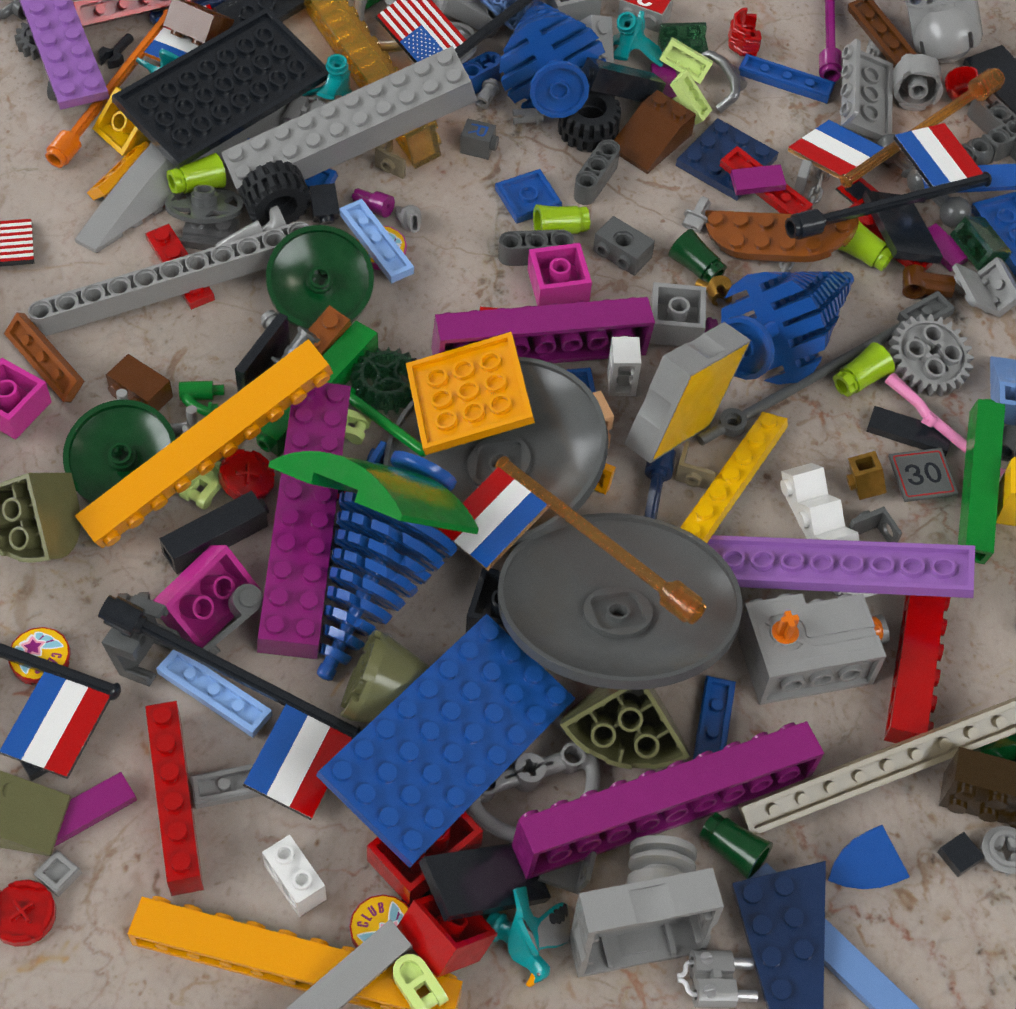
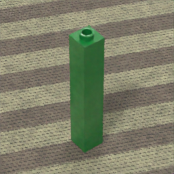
M356 320L326 351L323 358L333 371L327 383L346 385L378 350V333ZM290 407L284 410V414L280 419L273 423L268 422L263 426L261 432L256 436L257 444L262 450L272 452L278 457L285 449Z
M978 399L969 411L958 545L975 546V563L985 564L994 554L1005 404L996 403L991 399Z

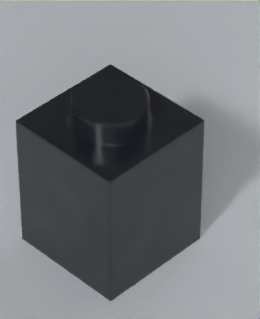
M335 183L309 186L313 222H319L320 225L334 223L335 219H339L340 214Z

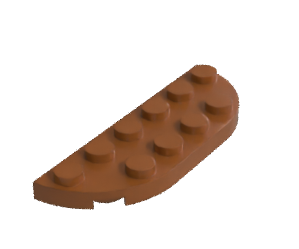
M706 210L705 216L708 218L706 228L710 239L720 247L722 252L732 257L746 260L782 262L819 261L830 257L831 253L841 246H847L853 239L859 225L857 217L826 225L822 234L797 240L795 238L791 239L785 230V221L792 214Z

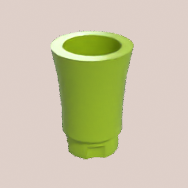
M212 153L180 167V169L168 170L167 180L173 194L182 192L186 194L194 191V187L198 185L224 188L226 186V172L219 155Z
M536 204L533 211L534 230H566L571 234L587 232L590 229L589 210L587 207Z
M860 221L853 239L847 246H841L838 249L863 261L872 268H877L879 271H883L893 258L886 242L867 229Z
M872 342L861 354L842 367L840 372L833 376L835 387L841 395L849 397L879 379L894 373V361L882 345Z

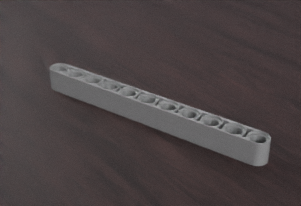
M301 221L41 299L29 306L28 314L31 321L44 336H48L179 296L191 290L205 288L267 268L270 255L284 237L297 229L309 226V224Z

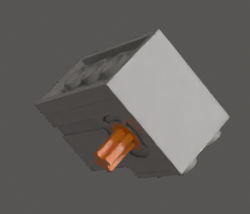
M786 593L772 599H753L744 605L737 637L759 705L874 684L886 658V653L881 643L883 627L877 617L871 616L863 594H843L835 599H815L806 603L803 593L795 595Z

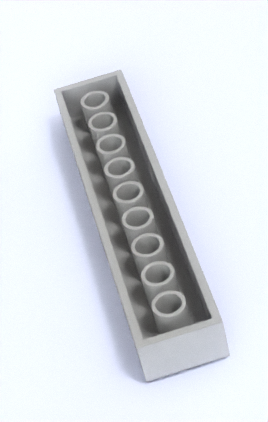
M451 46L226 149L221 154L241 197L240 186L243 185V179L248 177L247 174L250 171H254L259 165H265L266 162L272 161L274 163L277 160H282L283 163L286 161L291 162L292 165H296L305 180L477 101L472 82L455 49Z

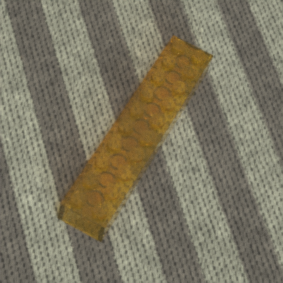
M303 0L309 18L335 54H341L347 59L348 70L351 71L350 76L359 89L400 70L397 66H392L387 51L382 52L377 37L375 35L371 37L366 22L359 20L356 8L353 5L349 6L348 0ZM436 120L395 138L415 169L441 156L439 145L442 142L435 130L438 128Z

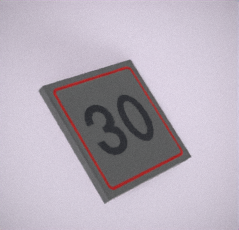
M942 448L888 455L904 502L958 496L959 493Z

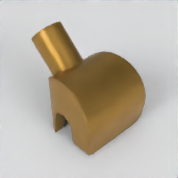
M722 275L715 276L709 282L697 279L695 286L706 287L707 296L713 305L718 306L716 301L718 298H722L725 303L732 302V296L725 298L732 286L731 280L728 277Z

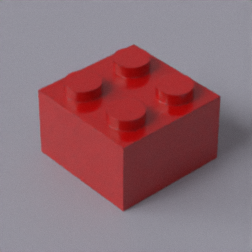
M432 894L413 900L397 925V928L412 945V949L425 961L437 978L479 962L498 934L482 915L444 922Z

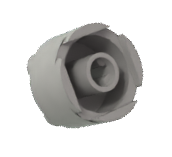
M905 54L902 56L901 61L897 63L893 70V92L895 100L899 102L902 108L909 111H922L926 109V106L932 103L934 105L940 100L943 93L941 68L936 58L924 54Z

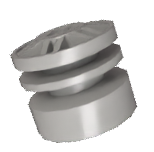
M647 835L636 838L630 843L628 868L631 870V873L628 874L627 884L696 871L697 849L687 840L674 836Z

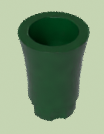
M693 229L684 232L674 242L668 254L670 258L682 264L698 278L709 282L715 276H723L727 269V266L709 249Z
M717 812L708 818L699 834V838L708 843V847L731 863L746 879L751 878L762 867L773 847V842L753 834Z

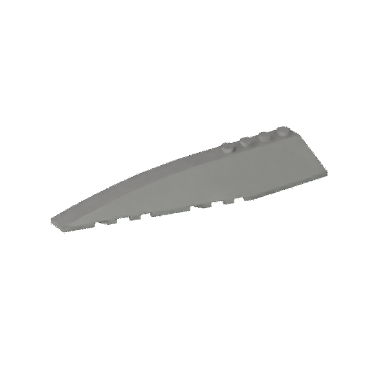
M289 103L196 160L212 153H217L223 165L226 166L221 152L246 141L248 138L257 136L270 124L274 127L281 125L280 118ZM153 143L139 156L97 208L75 238L77 244L98 253L121 238L125 230L132 227L135 229L142 224V219L150 214L155 216L163 210L166 198L172 194L167 180V171L176 167Z

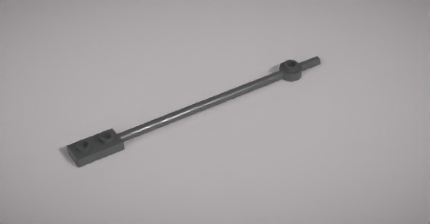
M939 291L929 295L899 312L897 317L899 323L817 368L812 374L798 383H791L743 411L736 408L724 410L720 415L718 425L697 436L699 444L703 446L722 434L730 437L741 435L745 431L747 420L850 363L870 343L876 342L882 345L893 337L892 333L902 321L906 322L909 317L912 316L916 319L919 314H922L924 319L932 314L934 321H937L940 317H943L944 320L953 315L955 307Z

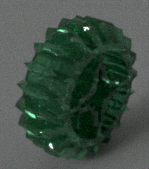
M389 346L386 351H381L377 347L375 353L367 350L366 357L359 356L358 363L354 364L350 376L351 387L356 390L355 395L377 411L383 410L385 415H387L389 410H393L398 414L399 408L405 409L413 400L406 363L415 361L417 358H411L409 352L402 354L400 347L396 351H391ZM402 375L407 378V383L402 380ZM368 378L372 380V386L367 383Z

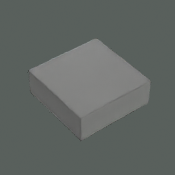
M805 159L802 161L794 190L800 195L804 193L812 166L811 161Z
M56 850L36 870L34 876L59 897L82 872L79 867Z

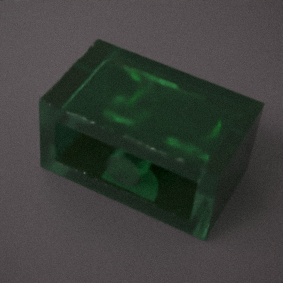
M964 216L950 234L977 270H981L996 257L1003 259L1005 262L1012 254V251L984 217Z

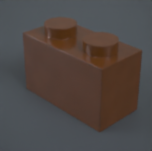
M127 354L106 374L108 390L116 399L117 390L125 389L128 393V400L145 403L159 411L173 398L170 380L130 354Z

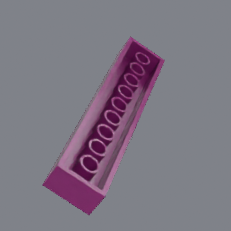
M326 383L319 388L315 387L309 391L307 397L301 403L291 405L284 455L302 451H320L342 456L351 386ZM281 472L258 632L257 653L317 659L338 489L312 485Z
M807 721L797 725L794 722L788 723L776 732L770 734L768 732L759 733L750 741L744 743L735 741L725 746L723 750L714 753L712 751H705L691 761L684 762L679 760L670 764L667 769L658 772L655 770L646 771L637 779L629 782L627 780H620L613 783L608 789L599 792L597 790H590L582 794L580 798L570 802L568 800H560L549 809L540 812L538 810L528 811L518 819L511 846L527 880L582 861L591 851L597 852L596 855L630 844L636 838L659 834L713 815L715 812L719 813L736 807L741 803L811 777L822 759L824 751Z

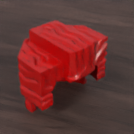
M741 8L734 13L733 19L730 22L728 45L732 51L740 56H745L746 54L757 56L762 39L760 30L756 31L755 29L757 14H747L748 8Z

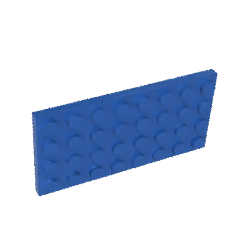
M486 614L324 765L316 776L410 868L575 700V697L538 662L528 656L514 642L511 636Z

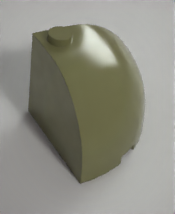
M26 473L0 482L1 556H8L19 562L32 563L60 559L71 553L77 544L81 524L75 517L80 512V506L72 473Z
M599 687L574 705L560 722V726L583 751L605 761L606 764L631 770L632 768L658 769L668 767L676 761L685 760L690 757L688 748L655 688L620 690Z

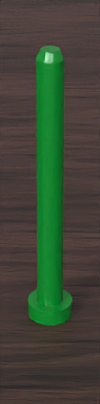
M351 387L350 405L419 456H427L421 442L356 395V390Z

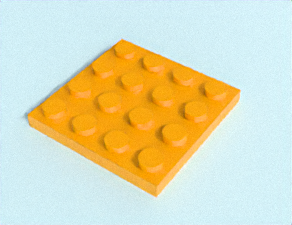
M512 332L406 363L425 455L535 423Z

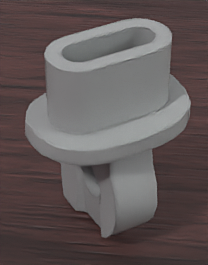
M702 196L695 210H685L683 227L693 229L697 233L701 231L703 225L708 223L705 212L711 206L709 198Z
M408 205L406 207L395 206V215L401 221L402 226L413 233L418 232L422 218L419 208L415 205Z

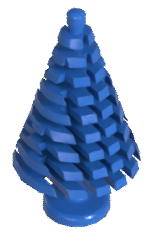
M534 0L527 7L503 50L504 55L500 59L499 74L504 72V76L501 78L504 91L510 89L507 95L514 103L527 99V101L522 103V109L535 107L541 114L550 118H564L573 115L583 107L589 95V83L586 74L581 69L587 57L606 61L605 58L599 59V56L605 53L603 44L600 40L596 41L599 37L591 28H587L586 24L540 0Z
M847 271L761 272L748 274L733 284L725 298L747 290L749 295L721 309V323L726 322L751 340L734 376L744 380L757 379L769 370L783 366L784 370L780 371L779 374L764 380L780 385L798 383L812 374L822 360V355L819 356L818 352L826 349L839 318V308L844 305L846 297L851 290V285L854 282L852 273ZM753 310L755 312L750 316L742 315Z
M394 451L390 458L393 467L423 474L440 483L449 491L453 490L456 486L457 480L453 475L425 458L405 451ZM341 492L339 495L338 504H340L342 512L338 511L336 523L340 525L341 529L335 531L334 540L343 549H333L331 558L342 569L331 567L329 578L341 588L337 589L334 586H328L327 598L348 611L332 607L331 605H325L324 615L336 624L341 625L338 629L331 625L323 624L322 635L333 641L332 646L320 643L319 653L325 656L323 663H320L317 675L326 681L333 680L339 663L347 665L353 659L344 652L346 647L355 651L364 647L365 643L353 636V633L355 632L369 638L371 633L377 630L374 625L361 619V617L378 622L379 624H387L393 616L383 608L399 611L406 604L399 595L407 598L413 597L418 592V588L414 584H425L432 576L427 571H437L445 563L442 561L444 560L443 558H450L458 548L452 540L432 526L399 521L355 503L356 494L354 492Z

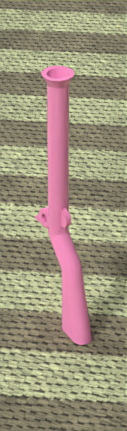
M895 373L890 374L885 383L916 408L923 418L921 423L931 428L934 427L966 454L967 440L936 416L923 399ZM1000 468V477L1006 469Z

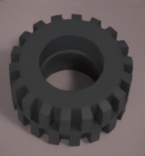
M589 90L588 98L581 109L573 115L559 118L558 132L559 135H562L561 139L564 142H568V146L577 147L579 151L587 150V152L595 150L597 145L603 140H614L619 133L621 119L620 102L615 99V96Z
M277 160L274 163L270 161L266 162L263 166H257L254 171H250L247 174L248 177L243 179V185L240 186L241 197L252 222L258 220L261 227L269 222V211L274 206L279 207L286 225L293 221L299 220V217L307 212L306 209L311 204V195L301 171L296 165H292L288 161L284 163L282 160Z

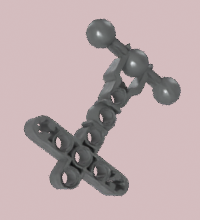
M976 91L967 115L985 134L981 138L969 140L967 143L962 144V146L977 165H988L1007 156L1012 157L1016 161V114L990 91ZM896 134L882 136L876 143L884 147L881 150L884 153L877 157L878 160L886 165L896 164L902 170L901 176L907 178V186L911 192L925 189L922 177L893 138ZM949 195L932 198L940 207V219L944 225L950 228H960L970 220L972 207L966 199L960 196L950 197Z

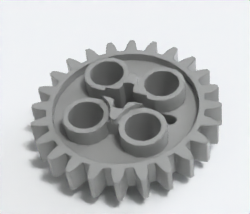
M919 314L916 319L911 316L906 322L902 321L892 333L893 337L888 342L891 346L888 352L893 356L894 364L897 365L894 373L901 372L903 375L901 379L903 381H910V388L916 385L918 386L919 394L924 389H927L929 396H932L935 391L939 396H942L945 392L951 394L955 389H959L970 376L969 372L973 368L969 363L974 359V356L967 354L972 349V346H964V342L968 338L958 336L961 329L953 331L951 329V321L944 325L943 317L934 321L932 314L924 319L922 314Z

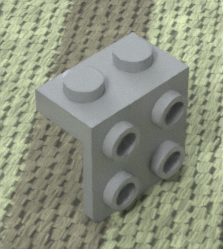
M996 257L978 272L958 263L952 266L955 272L954 279L965 290L966 295L964 297L970 306L978 307L985 313H991L998 317H1001L1016 306V282L1003 259Z

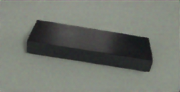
M874 406L866 432L922 450L942 448L945 457L951 443L934 427L931 428L921 423L922 420L878 406Z

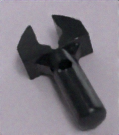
M127 33L113 48L103 46L99 50L101 66L109 59L107 61L109 69L120 67L124 63L121 53L133 42V36Z

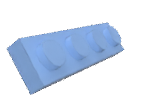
M363 199L339 208L341 218L391 284L414 274L412 263Z
M174 649L156 668L157 673L252 738L256 736L273 716L270 708L205 665Z

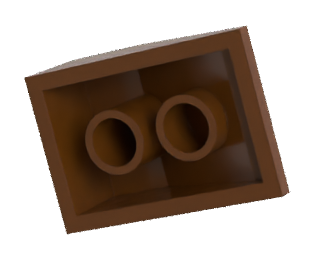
M659 90L655 91L642 102L614 139L620 145L619 156L648 174L692 136L696 114Z

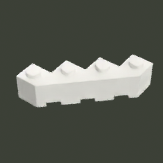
M809 463L781 471L783 480H781L780 486L782 493L786 496L798 524L807 539L860 541L857 531L845 527L841 499L828 494L824 467ZM834 592L837 597L843 594H863L865 598L876 595L873 593Z

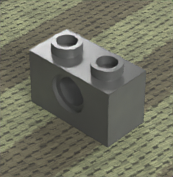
M613 216L595 233L593 251L616 264L620 269L635 276L652 259L655 240Z

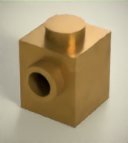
M876 451L848 458L851 474L846 475L850 491L856 490L859 500L887 493L883 468Z

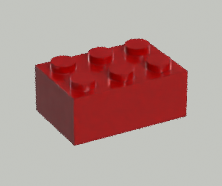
M464 812L410 868L378 837L367 845V861L410 907L413 900L419 899L430 889L418 862L424 856L480 848L482 846L483 830Z

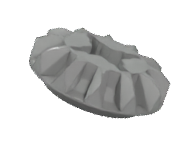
M997 826L990 829L983 837L980 848L985 856L984 862H988L993 867V872L1000 871L1005 873L1006 876L1016 874V829L1009 826ZM1004 842L1008 851L1013 852L1009 856L1008 861H1006L1004 853L998 851L1002 848Z

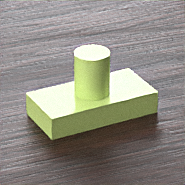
M673 37L659 59L679 72L688 70L693 80L701 84L713 64L712 60Z
M688 70L679 73L670 84L677 95L672 99L696 114L694 123L697 125L705 120L712 111V108Z

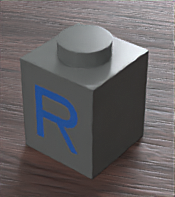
M467 119L461 133L460 153L489 160L492 150L496 151L499 143V136H496V125Z

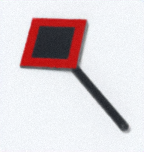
M861 176L836 188L852 204L858 202L861 205L865 204L862 198L865 190L879 192Z

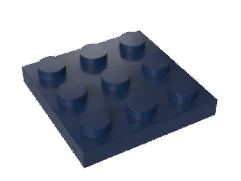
M717 118L677 158L676 166L737 201L742 195H735L731 176L719 166L720 160L738 146L763 166H770L777 160L779 152Z

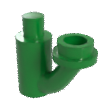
M213 381L179 382L180 401L186 407L190 405L195 406L197 413L205 417L218 408V404L208 402V406H205L196 400H214V396L225 395L224 384L214 385Z

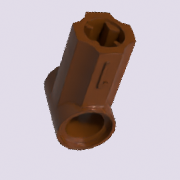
M917 264L909 265L903 269L902 293L906 298L919 299L924 295H931L937 291L946 298H952L956 284L954 276L926 272L923 266Z

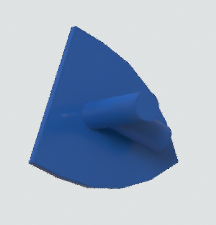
M880 825L854 838L842 849L832 865L828 881L849 888L873 889L895 884L909 878L910 875L884 826Z

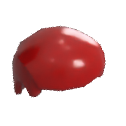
M956 67L949 71L945 77L946 93L956 103L971 102L975 92L983 88L982 78L979 77L978 71L974 67Z

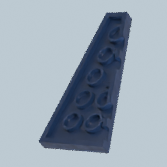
M826 861L733 882L731 887L750 952L754 959V966L767 1009H823Z

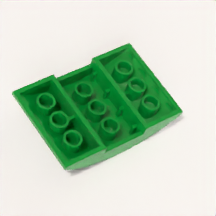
M302 451L286 454L271 460L268 465L269 468L312 485L357 493L355 503L399 521L471 534H478L479 531L472 515L452 492L435 480L414 471L320 451Z

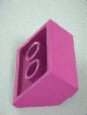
M210 545L153 601L166 606L169 613L167 616L162 615L160 619L167 627L178 631L183 639L203 648L234 617L228 606L231 594L243 584L255 585L260 591L261 588L227 545Z

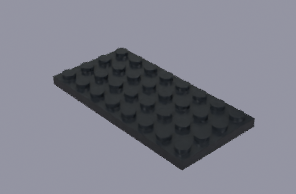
M265 8L113 94L112 102L177 169H180V167L191 163L325 82L329 73L326 65L268 8Z

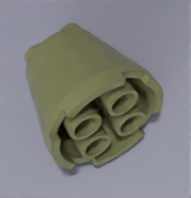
M374 630L363 647L366 653L361 655L357 666L354 667L340 707L345 709L341 711L340 716L351 721L370 723L430 667L389 635L378 630Z

